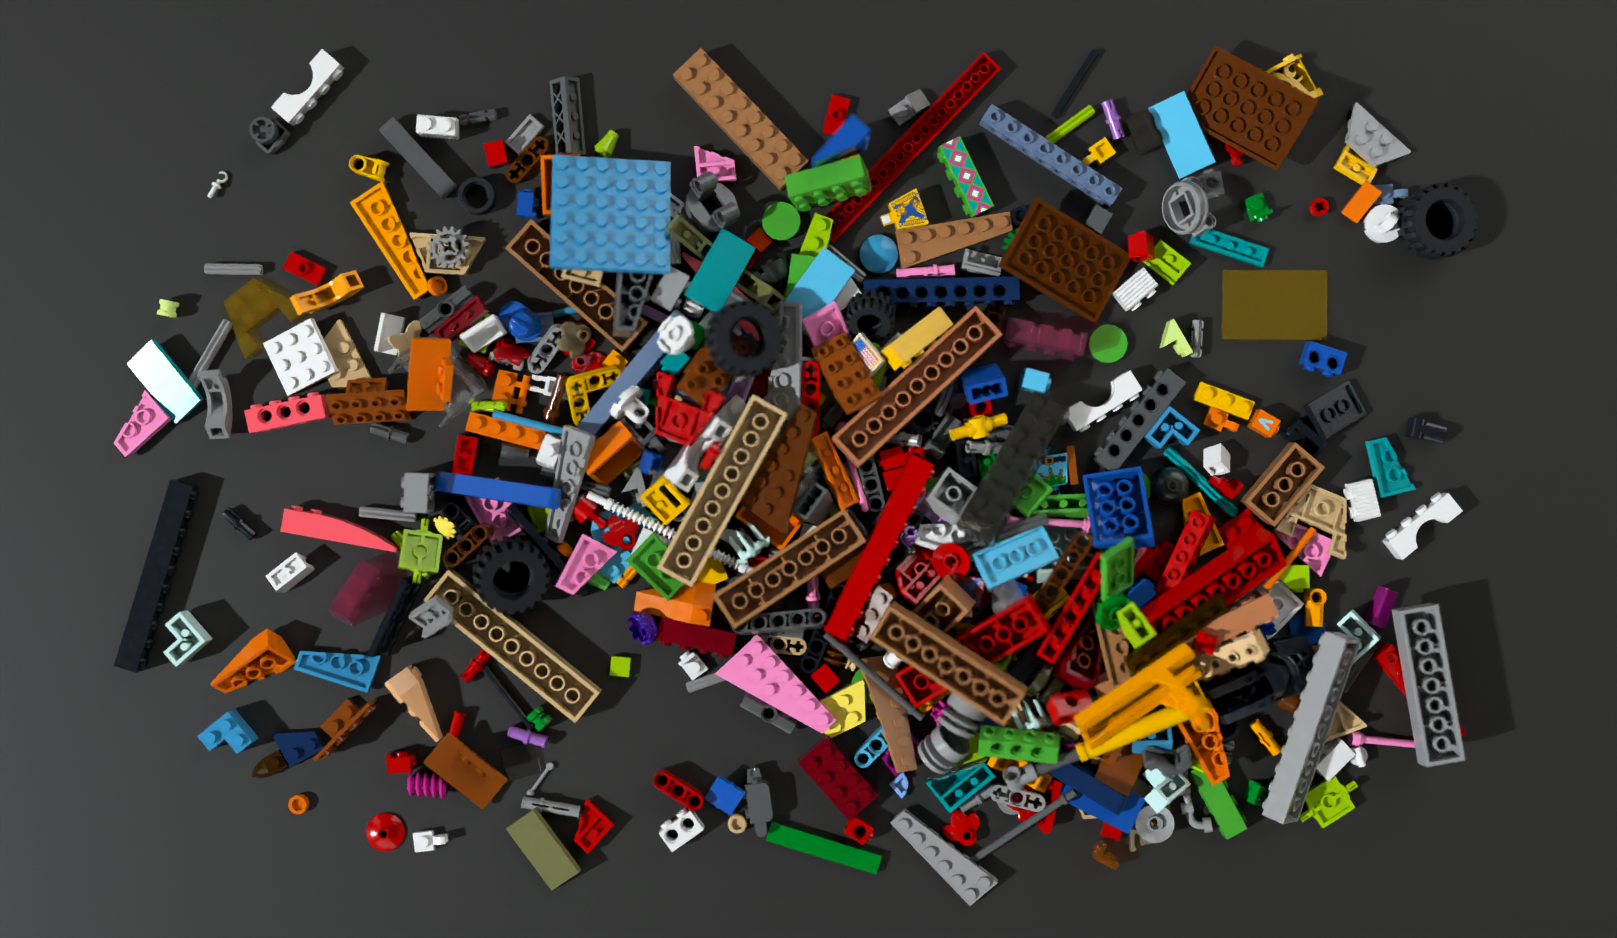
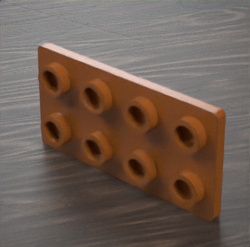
M730 330L729 342L731 348L737 355L746 358L752 346ZM705 342L683 371L685 375L677 385L679 390L701 406H703L707 390L720 394L732 378V374L723 373L721 367L717 368L713 364L715 360L709 358L707 353L710 350L709 347L705 348Z
M845 332L811 349V353L820 367L823 378L839 406L843 407L847 415L881 398L878 388Z
M387 377L355 379L347 381L345 393L327 394L326 402L334 425L411 420V413L406 410L405 392L403 389L387 390Z
M350 698L346 699L320 726L332 740L313 760L316 762L320 758L324 760L326 757H329L336 750L335 745L338 746L350 735L348 731L352 732L363 722L361 718L370 715L377 708L375 704L379 700L375 698L360 709Z
M450 732L444 736L424 760L426 766L481 809L487 806L508 780Z
M1131 743L1105 753L1093 778L1124 797L1129 796L1144 764L1142 753H1131Z

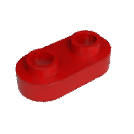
M714 440L711 442L699 463V468L703 470L712 468L722 451L719 448L720 443Z

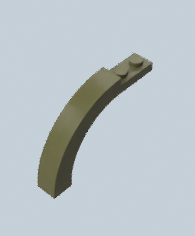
M676 214L665 229L702 261H704L713 245L711 241L678 214ZM746 269L743 270L735 285L752 300L762 303V307L768 306L772 309L771 313L773 314L780 308L781 302L786 300L774 288L756 278Z

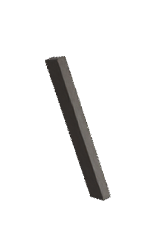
M1220 593L1215 594L1125 656L1123 659L1132 675L1137 674L1227 612L1229 609L1223 596Z

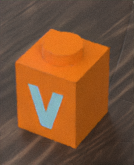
M1256 409L1246 426L1266 438H1271L1272 435L1275 436L1279 431L1281 420L1262 409Z

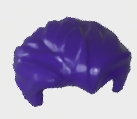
M637 611L631 614L628 622H631L629 631L632 633V638L639 641L642 645L653 643L658 630L653 616L644 611Z

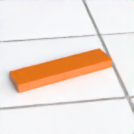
M828 431L812 437L810 444L840 509H846L859 502Z

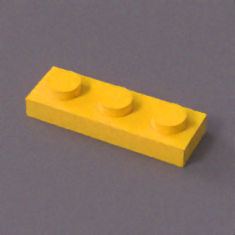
M1199 382L1193 398L1196 402L1212 406L1245 420H1249L1255 404L1254 401L1203 382Z

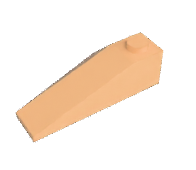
M409 665L384 684L400 704L404 702L407 705L408 713L412 717L419 718L421 727L435 742H438L443 738L424 681L421 678L422 674L417 667Z

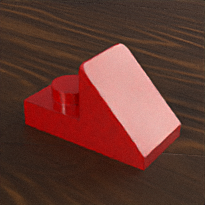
M760 227L747 239V243L756 248L746 265L748 269L754 265L774 241Z

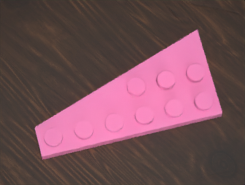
M758 634L715 673L820 733H824L837 721Z

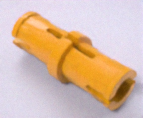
M1259 718L1250 722L1249 727L1258 736L1259 742L1267 747L1272 756L1279 754L1282 747L1274 739L1273 733L1265 728Z

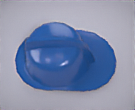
M510 301L501 307L499 319L505 329L514 337L522 341H531L540 334V318L529 308L517 301Z

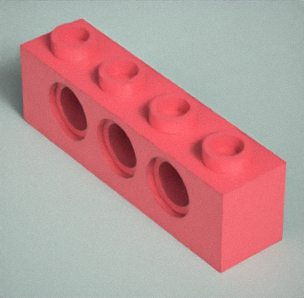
M319 392L308 393L306 398L301 399L300 396L289 397L287 402L282 403L281 400L270 401L268 406L263 407L262 404L251 405L249 410H244L248 431L252 434L331 418L326 395H319ZM305 403H308L310 406L308 413L303 412V405ZM286 407H289L291 410V414L289 417H285L284 415V409ZM267 411H270L272 414V418L270 421H266L265 419V413Z

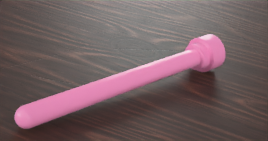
M840 422L833 430L834 434L839 432L847 422ZM846 457L861 510L868 512L869 506L857 467Z
M1006 516L1004 521L1007 524H1013L1027 518ZM1088 516L1082 520L1048 518V523L1043 525L1082 528L1086 532H1091Z
M1359 731L1348 734V744L1350 746H1359L1367 743L1415 748L1414 740L1365 736Z

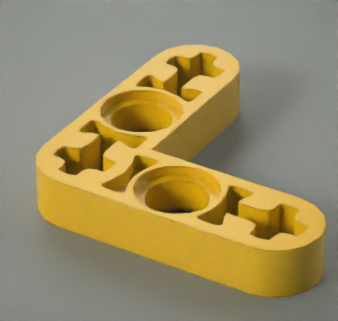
M610 365L576 374L567 379V395L572 420L576 426L581 420L579 412H582V415L585 417L590 411L587 392L611 386L621 374L618 367ZM611 372H615L614 378L611 379ZM598 376V382L590 384L589 380L591 377ZM574 382L578 383L577 390L579 393H576L575 389L572 387L574 386ZM582 398L584 400L583 404L579 407L574 406V402Z

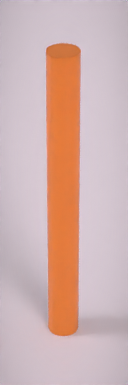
M1313 527L1306 531L1285 558L1287 565L1273 574L1264 584V588L1269 591L1317 532Z

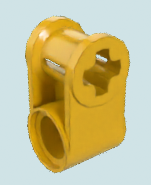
M354 155L350 158L349 166L352 171L370 179L385 182V171L390 163L361 155ZM360 160L363 161V168L357 170L355 167L356 163Z

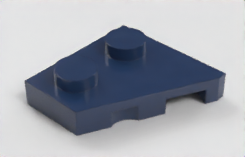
M317 731L276 732L272 735L289 767L294 766L325 747Z

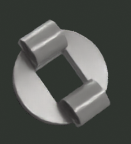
M1186 177L1182 181L1172 184L1167 189L1162 201V214L1166 224L1173 232L1180 235L1192 234L1193 237H1197L1215 227L1216 219L1208 212L1207 197L1198 178ZM1187 201L1191 212L1185 218L1179 202Z

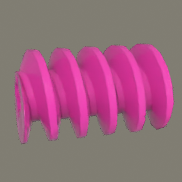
M412 771L409 772L407 790L410 796H414L417 793V796L421 797L424 793L425 797H430L432 793L433 798H437L440 794V798L444 799L449 791L450 784L440 776L439 779H436L435 773L429 778L428 773L425 772L422 778L420 772H417L415 777H413Z

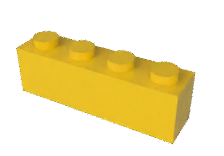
M939 306L883 349L881 353L894 370L900 366L904 369L913 362L911 360L913 356L916 359L925 352L923 348L927 347L929 349L937 342L936 338L938 336L941 338L954 324Z

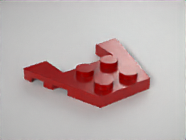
M657 371L658 388L656 389V396H658V408H656L655 433L686 446H693L724 402L726 396L707 390L702 409L671 398L670 394L676 377Z

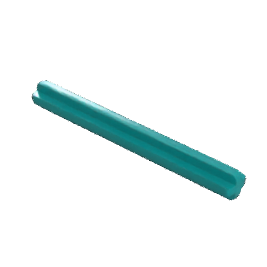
M1168 447L1163 454L1230 517L1237 515L1239 510L1172 447Z

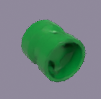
M541 704L526 717L529 722L535 724V729L538 732L553 719L544 712Z

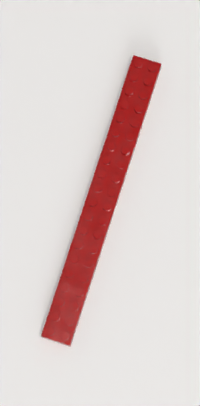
M985 52L963 72L868 171L872 191L867 192L864 196H853L845 201H839L825 215L833 219L829 239L832 244L1001 70Z

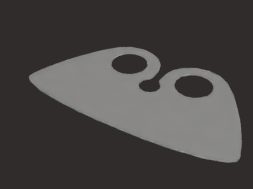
M990 757L955 766L948 773L956 771L951 774L954 775L960 771L959 768L961 767L965 770L979 766ZM979 763L973 767H968L972 764ZM933 773L929 776H926L925 778L939 779L951 775L944 776L942 774Z

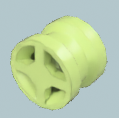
M160 299V309L157 310V314L177 318L176 308L179 307L180 303Z

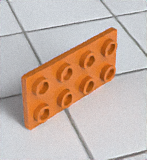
M411 339L406 398L407 411H444L446 402L451 401L454 368L450 359L451 339Z

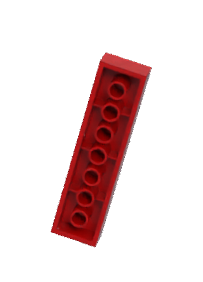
M1260 527L1139 611L1157 635L1217 593L1223 596L1227 606L1287 565L1275 535Z
M1028 593L952 639L993 664L1048 632L1051 626L1031 594ZM910 664L899 669L895 674L916 708L948 690Z

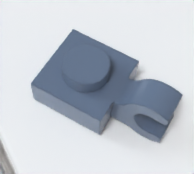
M1393 184L1374 185L1382 193L1372 205H1391L1394 203L1393 199L1408 197V189L1393 190Z

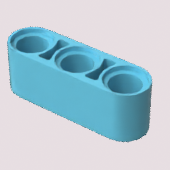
M882 726L855 751L854 760L857 766L861 768L868 767L888 747L882 732ZM880 740L882 745L879 748H873L871 746L872 741ZM861 753L868 755V759L865 762H860L857 759Z

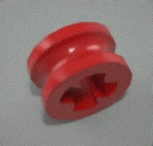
M1323 198L1315 199L1309 206L1310 213L1316 217L1324 215L1329 209L1328 202ZM1321 203L1323 210L1318 212L1315 205Z

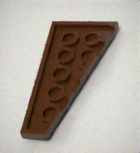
M802 403L798 406L739 501L741 505L784 535H787L788 523L790 517H792V508L795 498H797L805 459L809 452L810 440L813 437L819 415Z

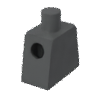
M813 481L794 507L793 512L807 522L819 526L829 517V512L835 503L830 492Z

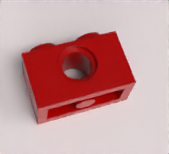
M1073 689L1067 693H1054L1050 696L1046 707L1054 726L1075 722L1073 716L1093 704L1087 689Z

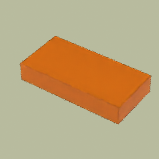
M1365 180L1341 210V213L1355 223H1358L1381 195L1382 191Z

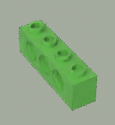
M980 725L978 756L1057 764L1060 733Z

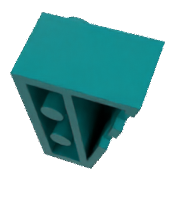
M985 762L970 769L964 770L961 767L959 768L960 771L954 775L951 774L956 771L945 774L944 776L951 775L945 778H924V780L948 812L951 813L995 778V775ZM979 763L972 764L968 767H973Z

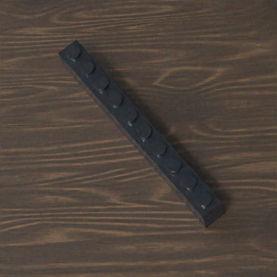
M170 480L114 663L115 667L137 673L143 671L148 665V653L153 648L155 642L153 639L154 633L159 629L160 621L158 620L166 606L164 600L171 590V577L176 573L177 566L175 564L177 558L182 553L183 548L181 544L188 534L187 524L193 517L194 510L192 508L194 502L199 497V486L180 480Z

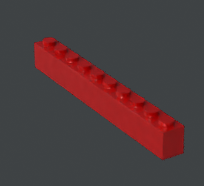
M913 454L910 455L824 626V631L846 641L847 637L851 638L855 631L853 625L856 619H861L864 613L862 607L865 602L868 603L873 595V592H871L873 585H878L882 577L880 572L883 567H887L891 559L889 557L891 550H895L898 546L899 540L897 538L900 532L904 533L907 528L908 522L906 520L909 514L913 515L917 508L915 504L917 498H921L926 490V487H924L926 480H930L935 472L932 469L933 464Z

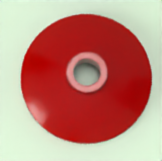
M947 542L935 549L932 556V564L937 574L942 578L948 575L953 580H959L969 571L970 558L962 546ZM951 557H954L956 562H952Z
M392 813L377 814L369 821L366 828L368 842L379 851L396 849L402 843L405 836L403 822ZM382 830L387 832L386 837L381 835Z

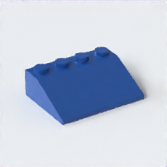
M852 114L812 158V168L840 161V159L854 154L862 156L868 149L871 130Z
M1141 466L1082 475L1094 547L1112 548L1128 536L1134 539V549L1153 547L1154 536Z

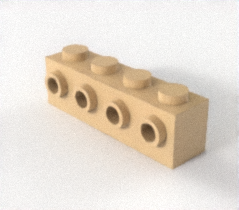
M1257 629L1232 641L1222 643L1220 647L1214 650L1213 655L1204 653L1186 664L1192 662L1195 668L1198 667L1202 676L1197 679V682L1200 680L1207 682L1218 673L1222 676L1231 672V668L1237 667V669H1241L1252 660L1256 663L1265 659V655L1270 649L1260 629Z

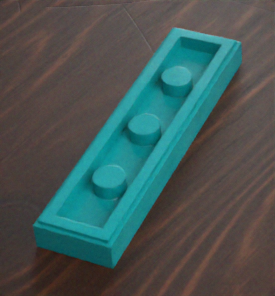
M1212 229L1201 236L1193 237L1192 235L1189 244L1261 268L1264 267L1269 248Z

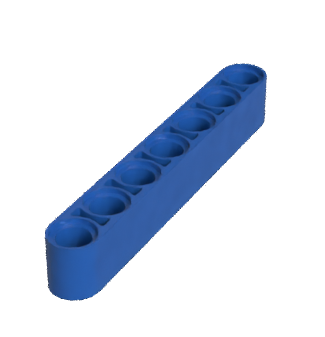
M437 471L434 491L555 510H559L562 490L441 471Z

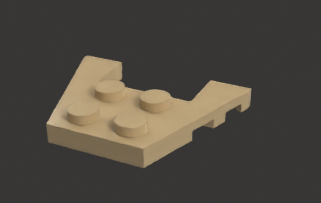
M1311 484L1284 515L1273 531L1290 538L1299 520L1333 534L1327 553L1342 560L1346 559L1345 542H1347V535L1345 534V523H1347V499Z

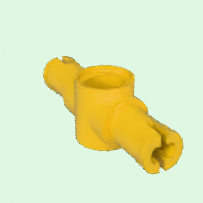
M1005 413L992 417H985V415L969 418L964 426L949 430L952 441L964 437L982 438L988 436L989 431H992V429L1008 424V419Z

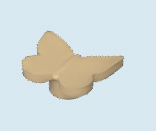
M414 320L407 326L405 333L402 332L388 337V342L393 348L397 349L400 358L405 359L409 356L412 338H423L419 336L422 332L420 322Z

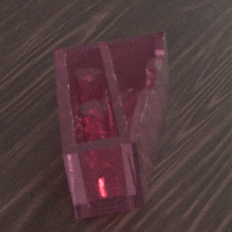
M360 559L328 609L331 615L352 627L364 605L370 600L373 589L377 588L383 579L381 577V570Z

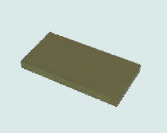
M536 807L506 828L551 891L582 870Z

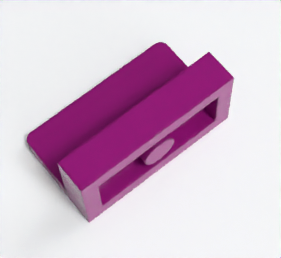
M1378 586L1364 621L1385 629L1398 593L1386 587Z

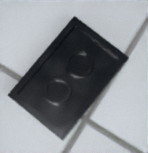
M1349 380L1344 381L1303 406L1321 440L1329 438L1367 414Z

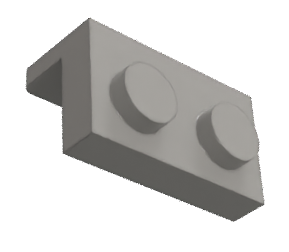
M436 595L411 611L409 619L423 628L422 637L427 638L452 622L454 607Z

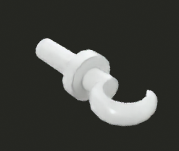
M219 172V174L225 175V179H217L216 182H212L211 185L213 187L207 197L212 198L216 190L221 189L220 184L228 180L227 173Z

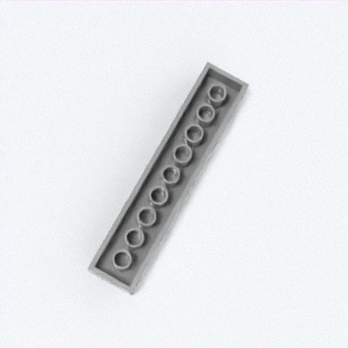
M1325 631L1321 635L1319 650L1313 657L1314 664L1312 670L1309 671L1306 677V688L1301 692L1300 705L1294 712L1295 720L1287 733V736H1289L1287 743L1282 747L1281 760L1275 767V778L1269 785L1270 792L1268 798L1264 800L1262 805L1264 809L1262 815L1281 824L1298 822L1361 640L1341 632Z

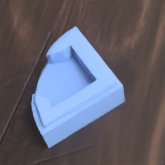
M901 772L889 783L901 798L906 795L908 789V779L905 772Z

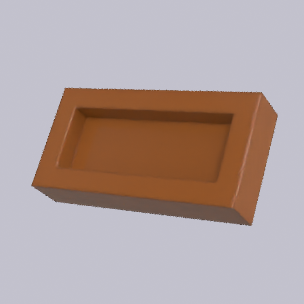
M1074 445L1063 446L1064 453H1067L1068 485L1078 484Z

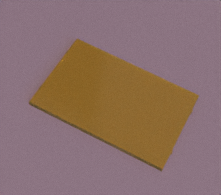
M1223 270L1222 339L1327 340V270Z

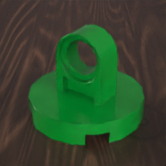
M1101 593L1096 595L1097 623L1108 631L1121 627L1116 613L1132 601L1124 594L1118 593L1099 603L1102 601Z

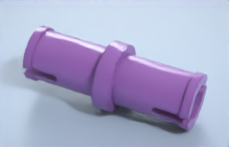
M1113 99L1101 103L1107 118L1105 122L1109 124L1113 140L1126 136L1120 122L1121 116L1117 114Z
M908 526L900 536L899 543L903 544L907 550L910 549L916 539L917 529L914 530V526Z
M513 725L510 726L507 737L523 741V744L530 743L545 748L548 741V736L534 733L531 729L517 728Z

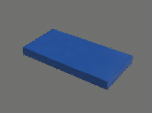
M1075 763L1074 766L1094 777V772ZM1065 784L1060 795L1062 793L1066 794L1073 788ZM1077 790L1075 791L1078 795L1069 801V804L1127 834L1130 833L1137 815L1145 803L1143 797L1130 791L1129 796L1126 797L1128 800L1118 816Z

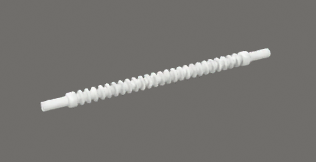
M589 491L586 497L603 505L604 509L608 511L611 509L613 513L618 512V515L622 514L623 518L626 516L628 520L633 519V522L637 521L638 525L648 526L649 530L652 528L653 532L663 533L664 537L667 535L668 539L673 538L676 533L674 531L675 528L670 529L669 525L665 527L664 523L661 525L659 521L655 522L654 518L650 520L649 516L644 517V514L640 515L639 511L636 513L634 509L629 510V507L625 508L624 504L619 505V502L615 503L611 498L606 499ZM715 547L709 555V558L714 557V560L718 559L719 563L722 561L724 565L729 564V567L733 566L734 570L736 568L739 569L738 571L742 574L753 569V567L749 566L748 562L738 563L735 556L731 558L730 554L725 555V552L721 553L720 549L715 550Z

